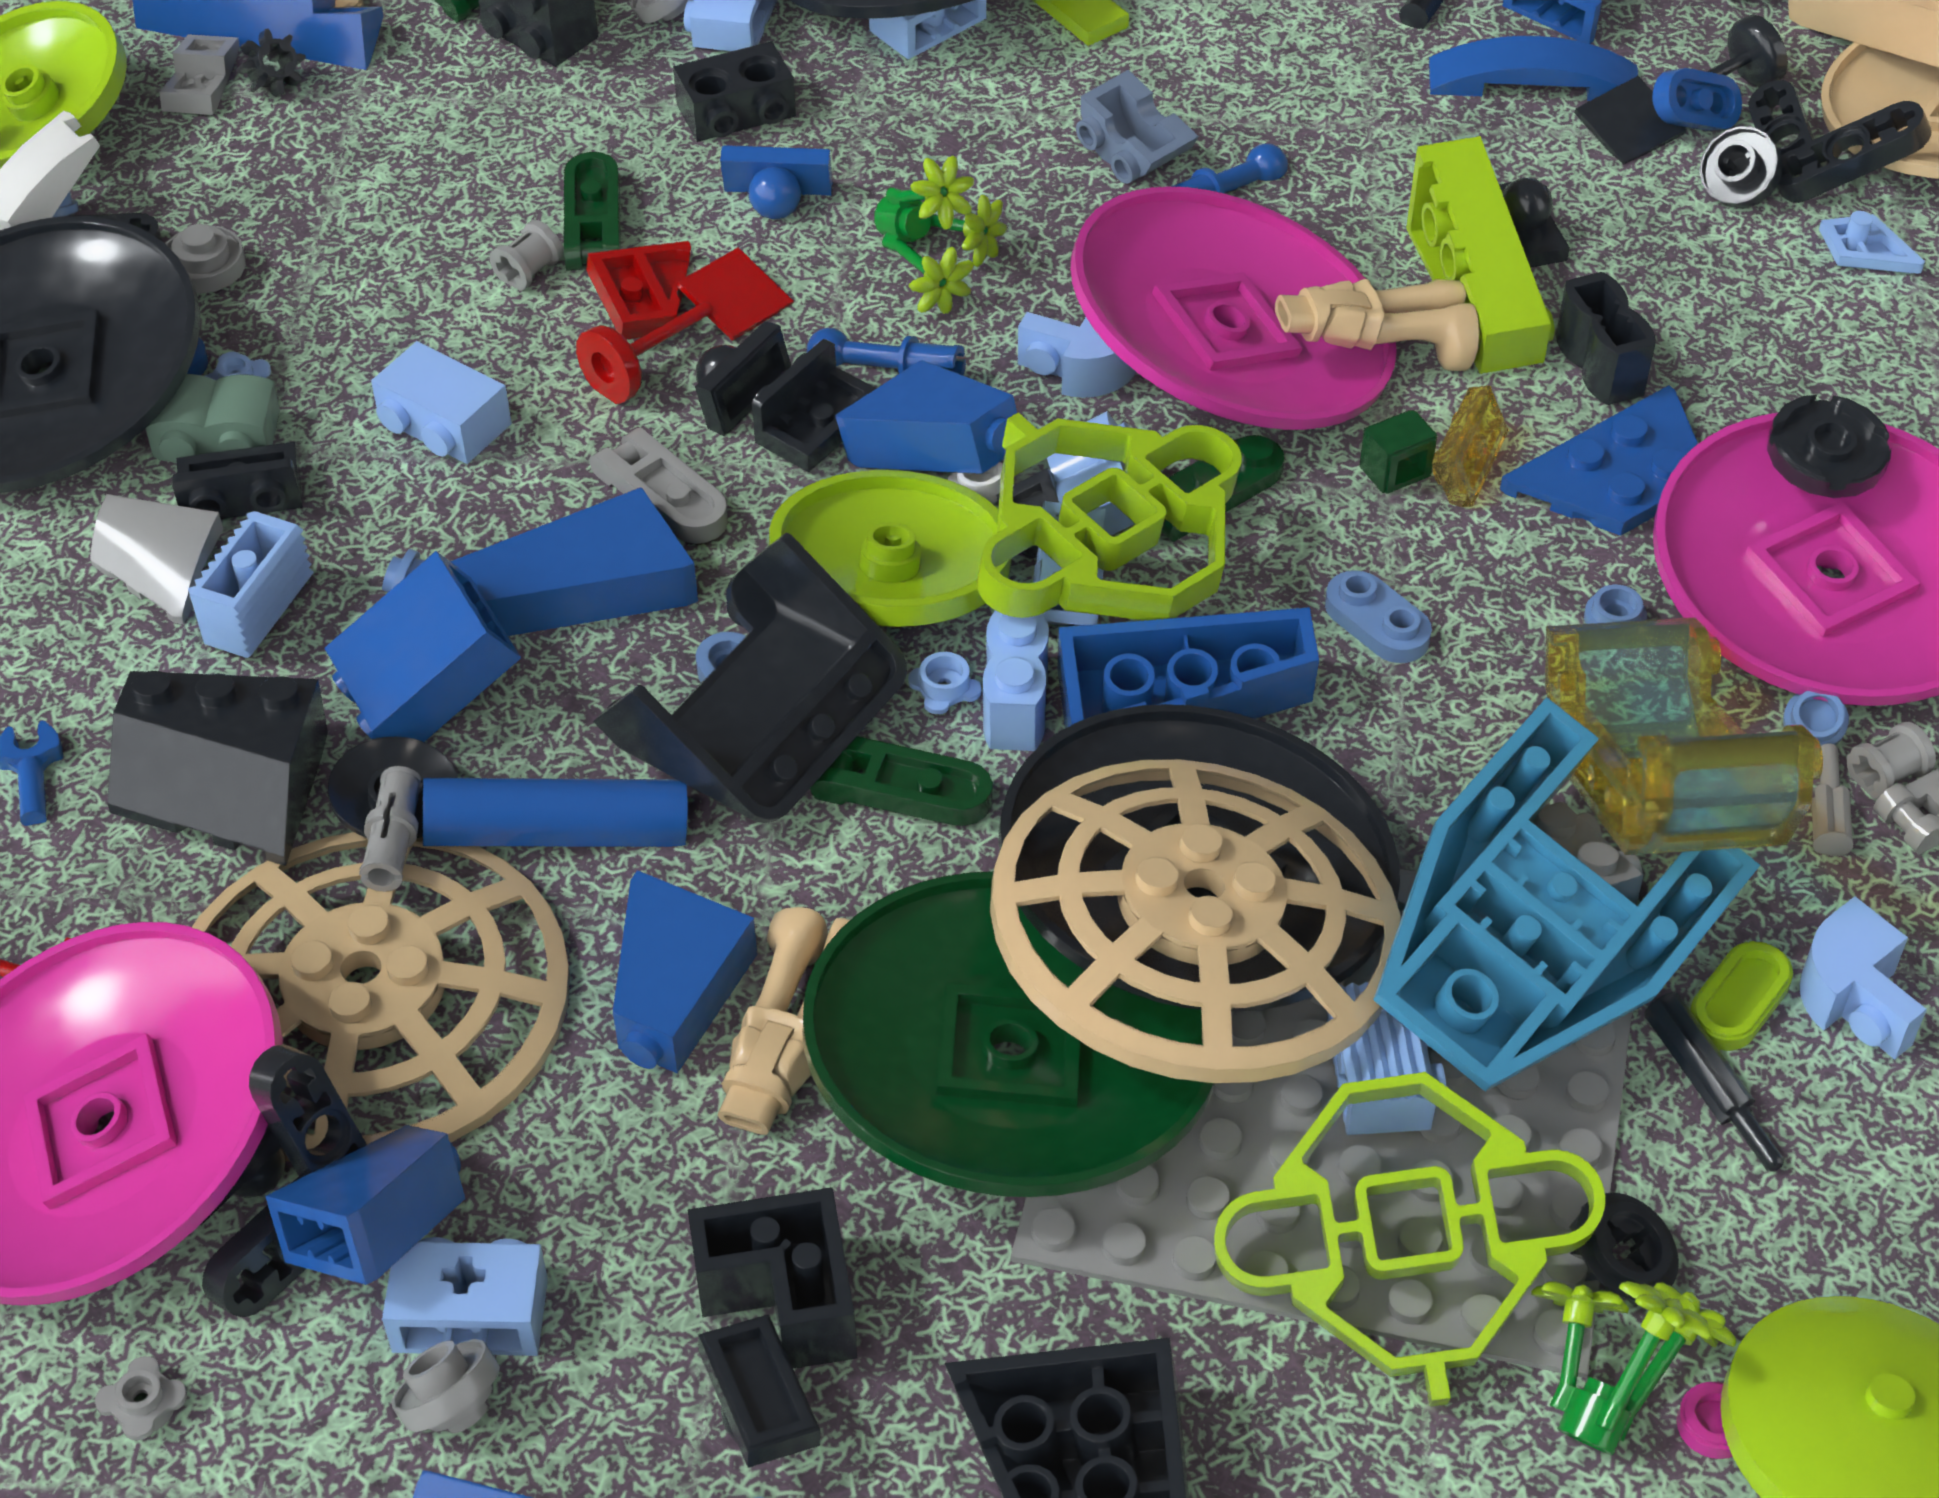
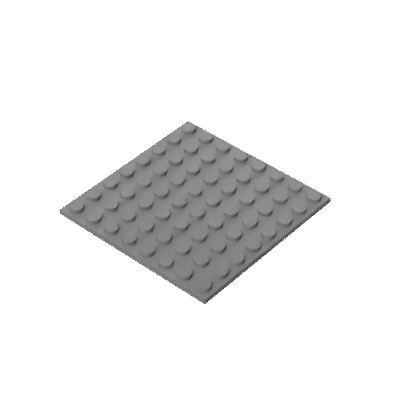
M1400 869L1397 906L1401 918L1417 874L1415 871ZM1384 938L1368 961L1339 984L1346 987L1352 982L1358 986L1365 982H1370L1379 965ZM1315 997L1265 1010L1231 1012L1233 1047L1257 1046L1294 1038L1327 1023L1328 1012ZM1632 1012L1486 1092L1435 1050L1427 1047L1430 1063H1442L1446 1086L1524 1140L1527 1153L1554 1149L1576 1154L1595 1169L1602 1181L1605 1193H1610ZM1333 1058L1293 1075L1259 1082L1215 1083L1207 1106L1193 1128L1174 1148L1154 1163L1114 1183L1087 1191L1059 1196L1026 1197L1011 1253V1261L1316 1323L1292 1305L1290 1293L1256 1296L1234 1287L1224 1277L1218 1267L1215 1257L1214 1233L1221 1213L1233 1200L1250 1192L1273 1189L1274 1175L1339 1089L1337 1087V1076L1335 1075ZM1437 1106L1435 1107L1431 1130L1347 1135L1345 1133L1342 1112L1304 1164L1328 1180L1334 1219L1337 1222L1357 1220L1354 1207L1355 1188L1358 1181L1368 1175L1439 1166L1444 1168L1451 1176L1456 1203L1458 1205L1476 1203L1470 1169L1474 1158L1485 1145L1486 1140ZM1541 1171L1488 1179L1499 1238L1504 1243L1571 1233L1572 1231L1569 1226L1579 1215L1581 1207L1588 1202L1586 1193L1581 1185L1569 1175L1557 1171ZM1435 1187L1367 1196L1379 1259L1386 1260L1449 1251L1439 1194ZM1315 1204L1248 1214L1232 1226L1226 1239V1248L1232 1261L1243 1271L1255 1276H1273L1328 1267L1319 1208ZM1478 1224L1460 1226L1464 1244L1463 1252L1457 1266L1448 1271L1378 1280L1371 1277L1365 1269L1360 1242L1349 1241L1339 1243L1344 1282L1343 1287L1334 1297L1328 1308L1362 1333L1453 1350L1472 1346L1513 1289L1514 1284L1488 1266L1481 1227ZM1571 1252L1547 1256V1262L1543 1270L1481 1357L1561 1373L1568 1325L1562 1322L1565 1306L1555 1305L1553 1300L1532 1296L1531 1292L1536 1286L1544 1285L1551 1281L1564 1283L1573 1290L1576 1286L1585 1284L1592 1289V1293L1597 1292L1599 1281H1585L1588 1267L1584 1260L1571 1255ZM1596 1312L1593 1315L1592 1328H1585L1578 1377L1587 1378Z

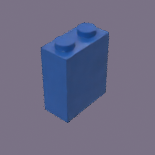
M437 551L430 555L324 648L337 669L332 675L333 681L347 698L357 704L361 712L356 716V720L371 739L396 736L413 738L422 742L431 737L521 659L518 651L472 578Z

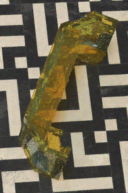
M1695 617L1546 626L1545 688L1547 698L1599 738L1569 780L1624 855L1787 845L1812 805L1813 780L1819 779L1822 774L1823 754L1820 742L1803 725H1786L1782 732L1746 734L1734 721L1733 717H1730L1711 697L1712 675H1717L1720 671L1721 650L1718 639L1716 637H1709L1706 628Z

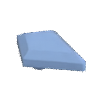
M1855 211L1850 217L1821 220L1819 231L1838 266L1919 274L1922 272L1925 261L1874 214H1869L1865 211Z

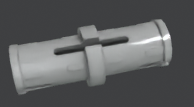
M394 766L384 770L380 778L381 785L376 807L366 817L364 834L368 839L359 875H361V882L375 891H393L401 885L407 849L413 845L417 838L419 823L415 818V811L423 783H421V776L415 770L408 767Z

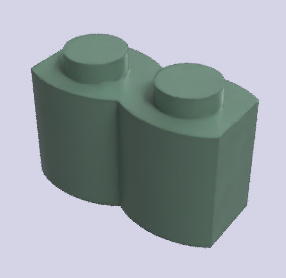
M186 374L173 398L146 427L153 457L162 461L177 463V457L273 445L280 414L274 381L255 375H230L214 380L201 375Z

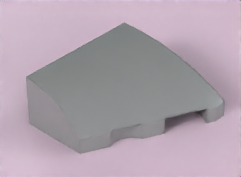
M106 494L97 516L92 537L90 556L92 566L109 578H118L125 582L128 591L139 599L148 598L165 610L168 619L172 622L184 624L193 608L188 588L196 586L195 579L202 578L201 571L223 531L219 512Z

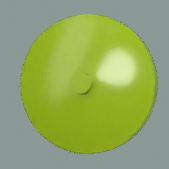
M48 1L27 5L0 16V168L25 142L61 112H70L77 119L81 127L75 133L78 137L90 134L106 117L116 102L126 76V52L121 39L110 23L95 9L76 2Z
M900 470L850 472L819 480L798 490L786 499L771 520L769 545L783 534H791L878 626L906 627L934 624L963 616L986 604L978 592L977 577L983 547L987 540L997 533L999 510L977 492L937 476ZM1012 558L996 567L997 571L1006 578L1009 577Z
M1828 1296L1801 1300L1783 1306L1757 1322L1745 1335L1736 1350L1725 1376L1721 1392V1419L1725 1438L1736 1464L1748 1483L1761 1498H1939L1938 1323L1911 1310L1874 1299Z

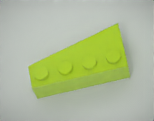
M1481 136L1417 146L1406 230L1432 281L1436 279L1460 281L1466 290L1465 303L1475 305L1478 315L1479 342L1474 363L1479 373L1483 374L1544 363L1548 342L1553 340L1555 334L1553 316L1550 310L1545 308Z

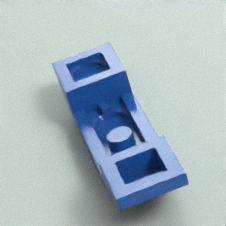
M1509 36L1462 44L1429 57L1431 95L1482 96L1484 83L1586 87L1587 101H1591L1638 76L1637 65L1623 56L1592 44L1558 37Z

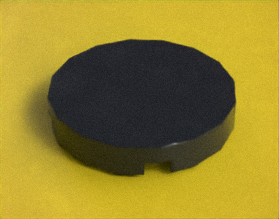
M1817 395L1801 396L1785 404L1774 417L1767 443V451L1772 464L1789 483L1810 494L1830 498L1857 496L1874 488L1888 467L1891 459V449L1887 443L1889 433L1885 424L1870 409L1849 398L1833 395L1831 401L1816 400Z

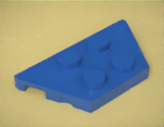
M1668 385L1502 476L1500 490L1514 498L1520 492L1551 503L1550 511L1570 518L1585 519L1595 527L1621 536L1655 517L1662 491L1670 474L1680 460L1698 442L1675 389Z

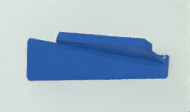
M132 0L137 29L186 37L188 34L237 37L239 39V47H241L247 40L254 41L259 45V34L264 29L269 28L273 39H283L289 34L292 35L290 45L294 48L296 54H305L307 60L366 70L371 62L383 20V7H335V0Z

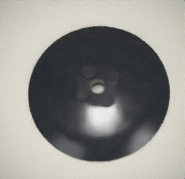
M93 216L45 218L0 230V493L43 486L83 471L107 458L141 433L161 413L183 382L198 345L200 332L198 297L189 274L176 254L165 243L149 232L122 221ZM53 362L47 370L37 374L42 364Z
M1141 705L1101 713L1074 723L1041 744L1025 760L1009 786L1002 808L998 839L999 852L1005 837L1020 815L1043 794L1073 777L1105 766L1139 760L1180 759L1219 764L1256 774L1285 786L1325 809L1353 832L1376 859L1392 887L1396 902L1398 901L1400 868L1395 842L1387 822L1365 789L1344 768L1310 743L1266 722L1229 711L1193 705ZM1138 781L1105 787L1079 797L1104 806L1115 799L1135 792L1157 788H1173L1171 781ZM1200 783L1202 789L1215 790L1245 798L1272 810L1280 816L1288 813V811L1252 795L1216 785ZM1177 803L1144 807L1123 815L1150 832L1165 826L1181 824ZM1206 805L1210 825L1231 830L1244 837L1264 825L1238 812ZM1053 811L1046 815L1032 828L1023 843L1016 864L1015 882L1058 875V865L1065 844L1081 822ZM1317 829L1305 833L1330 861L1339 877L1342 889L1376 899L1363 875L1341 849ZM1099 832L1084 852L1080 872L1122 870L1125 857L1130 848ZM1290 842L1269 854L1279 867L1284 878L1320 884L1308 861ZM1193 887L1187 889L1190 894L1197 898L1202 896L1217 897L1213 892L1205 888ZM1117 895L1083 897V901L1093 921L1110 941L1114 942L1130 928L1120 911ZM1059 900L1020 907L1026 918L1042 937L1077 966L1086 970L1095 961L1071 932L1061 911ZM1286 903L1280 927L1309 952L1314 947L1323 930L1325 910ZM1346 915V924L1340 947L1330 965L1325 969L1337 983H1341L1368 961L1384 938V926ZM1153 948L1147 950L1137 960L1143 965L1166 975L1200 982L1199 965L1173 959ZM1264 949L1250 959L1228 965L1230 984H1241L1261 980L1283 972L1287 968ZM1120 978L1112 984L1126 992L1155 1002L1201 1010V1007L1187 1006L1155 997L1127 984ZM1304 987L1295 994L1272 1003L1247 1008H1231V1012L1276 1008L1314 996Z

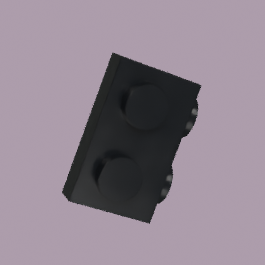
M822 339L810 351L801 354L794 361L793 365L774 382L761 388L753 399L752 413L755 443L810 472L843 443L835 415L877 388L836 367L835 344L827 339Z
M295 442L176 458L177 473L172 476V487L178 506L219 512L221 519L247 516L246 513L253 511L268 513L303 508L299 456Z

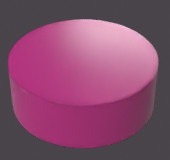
M1704 1382L1692 1387L1684 1395L1677 1413L1678 1431L1684 1442L1695 1452L1714 1459L1731 1458L1733 1456L1725 1438L1721 1419V1392L1724 1383Z

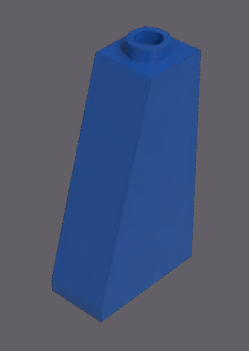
M642 487L450 561L472 578L508 636L683 607L698 602L694 562Z

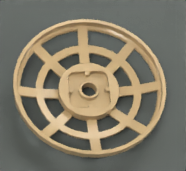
M1180 759L1139 760L1105 766L1073 777L1043 794L1020 815L1003 841L994 867L990 914L995 940L1009 972L1031 1002L1058 1027L1093 1050L1131 1067L1174 1079L1208 1083L1259 1082L1293 1075L1330 1060L1355 1043L1377 1020L1383 1010L1373 999L1401 921V915L1392 887L1376 859L1353 832L1325 809L1292 789L1256 774L1219 764ZM1138 781H1171L1173 788H1157L1135 792L1115 799L1104 806L1079 797L1105 787ZM1200 783L1216 785L1252 795L1288 811V813L1280 816L1272 810L1245 798L1215 790L1202 789ZM1177 803L1181 824L1165 826L1150 832L1123 815L1144 807ZM1206 805L1238 812L1264 825L1244 837L1231 830L1210 825ZM1052 811L1081 822L1065 844L1058 865V875L1015 882L1016 864L1023 843L1035 825ZM1317 829L1341 849L1363 875L1376 899L1342 889L1339 877L1330 861L1305 833ZM1099 832L1130 848L1125 857L1122 870L1080 872L1084 852ZM1290 842L1308 861L1320 884L1284 878L1279 867L1269 854ZM1193 887L1205 888L1213 892L1217 897L1202 896L1197 898L1190 894L1187 889ZM1117 895L1120 911L1130 928L1114 942L1110 941L1093 921L1083 901V897ZM1059 900L1061 911L1071 932L1086 952L1095 959L1069 988L1049 970L1032 947L1020 921L1018 907ZM1286 903L1325 910L1323 930L1314 947L1309 952L1280 927ZM1346 915L1384 926V942L1379 965L1366 989L1355 1001L1325 970L1340 947L1346 924ZM1153 948L1173 959L1199 965L1200 982L1166 975L1143 965L1137 960L1147 950ZM1264 949L1287 968L1283 972L1261 980L1241 984H1230L1228 965L1250 959ZM1120 978L1127 984L1155 997L1187 1006L1201 1007L1203 1045L1181 1043L1142 1032L1108 1017L1092 1005ZM1306 987L1333 1017V1019L1321 1027L1291 1039L1257 1046L1233 1047L1231 1008H1247L1272 1003L1295 994Z
M354 832L325 837L292 848L286 866L266 861L227 887L200 914L192 928L208 932L211 926L237 900L257 886L272 898L262 905L244 924L232 942L231 947L242 955L262 979L279 978V987L284 1004L277 1008L282 1038L297 1027L310 1039L328 1046L324 1070L346 1108H348L349 1097L368 1096L394 1091L419 1082L433 1074L456 1105L435 1117L410 1126L447 1133L449 1141L453 1142L484 1125L514 1101L541 1070L558 1040L568 1008L570 970L563 933L550 905L533 883L507 861L479 846H423V837L416 839L412 845L414 847L441 850L473 860L505 879L472 892L462 884L441 873L416 865L405 864L412 846L408 847L402 872V881L430 888L451 900L420 917L405 908L392 905L396 889L382 892L368 888L363 903L345 905L328 912L310 895L318 890L339 883L360 880L361 875H359V871L363 863L335 867L309 876L297 883L283 872L296 864L332 852L366 847L368 839ZM524 899L531 908L543 934L548 962L546 981L506 971L502 936L489 911ZM284 910L303 926L291 940L285 952L249 954L250 949L261 932ZM471 920L482 942L484 967L444 961L437 936ZM361 967H374L380 970L373 980L366 983L346 981L351 972ZM445 988L478 992L466 1016L442 1039L427 1020L439 1005ZM501 997L540 1006L536 1023L521 1049L495 1078L480 1089L457 1057L463 1054L485 1030L498 1007ZM404 1038L417 1053V1056L387 1068L366 1072H353L357 1050L382 1047ZM292 1069L288 1070L287 1073L284 1075V1078L286 1079L287 1087H290V1085H289V1083H288V1081H287V1075L289 1074V1072H290ZM326 1115L316 1119L314 1134L306 1133L305 1144L307 1150L313 1149L324 1139L328 1130ZM395 1130L362 1136L368 1145Z

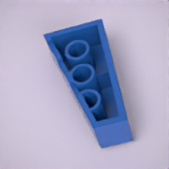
M1310 607L1059 627L1057 671L1065 728L1094 715L1141 705H1193L1220 709L1256 719L1313 701L1319 655Z

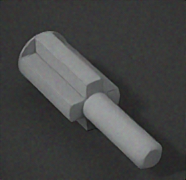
M1827 743L1819 747L1820 785L1815 787V797L1811 799L1813 849L1819 854L1845 856L1853 848L1850 791L1844 785L1840 786L1838 747Z

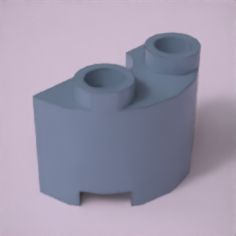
M1129 70L1081 96L1082 120L1076 124L1077 136L1086 149L1095 150L1103 160L1111 165L1114 175L1122 183L1128 184L1193 148L1199 137L1175 113L1167 117L1160 114L1153 101V92Z

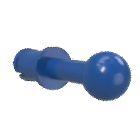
M1264 143L1254 147L1249 152L1246 162L1217 174L1210 168H1201L1193 173L1191 179L1171 187H1190L1226 194L1257 180L1272 181L1283 177L1288 169V160L1281 148L1274 144Z
M823 328L816 331L810 337L806 349L808 352L822 339H827L835 344L836 366L849 363L898 369L899 374L920 360L963 376L966 368V359H956L957 356L963 357L965 355L962 345L919 343L915 336H906L901 346L849 341L842 331L835 328Z

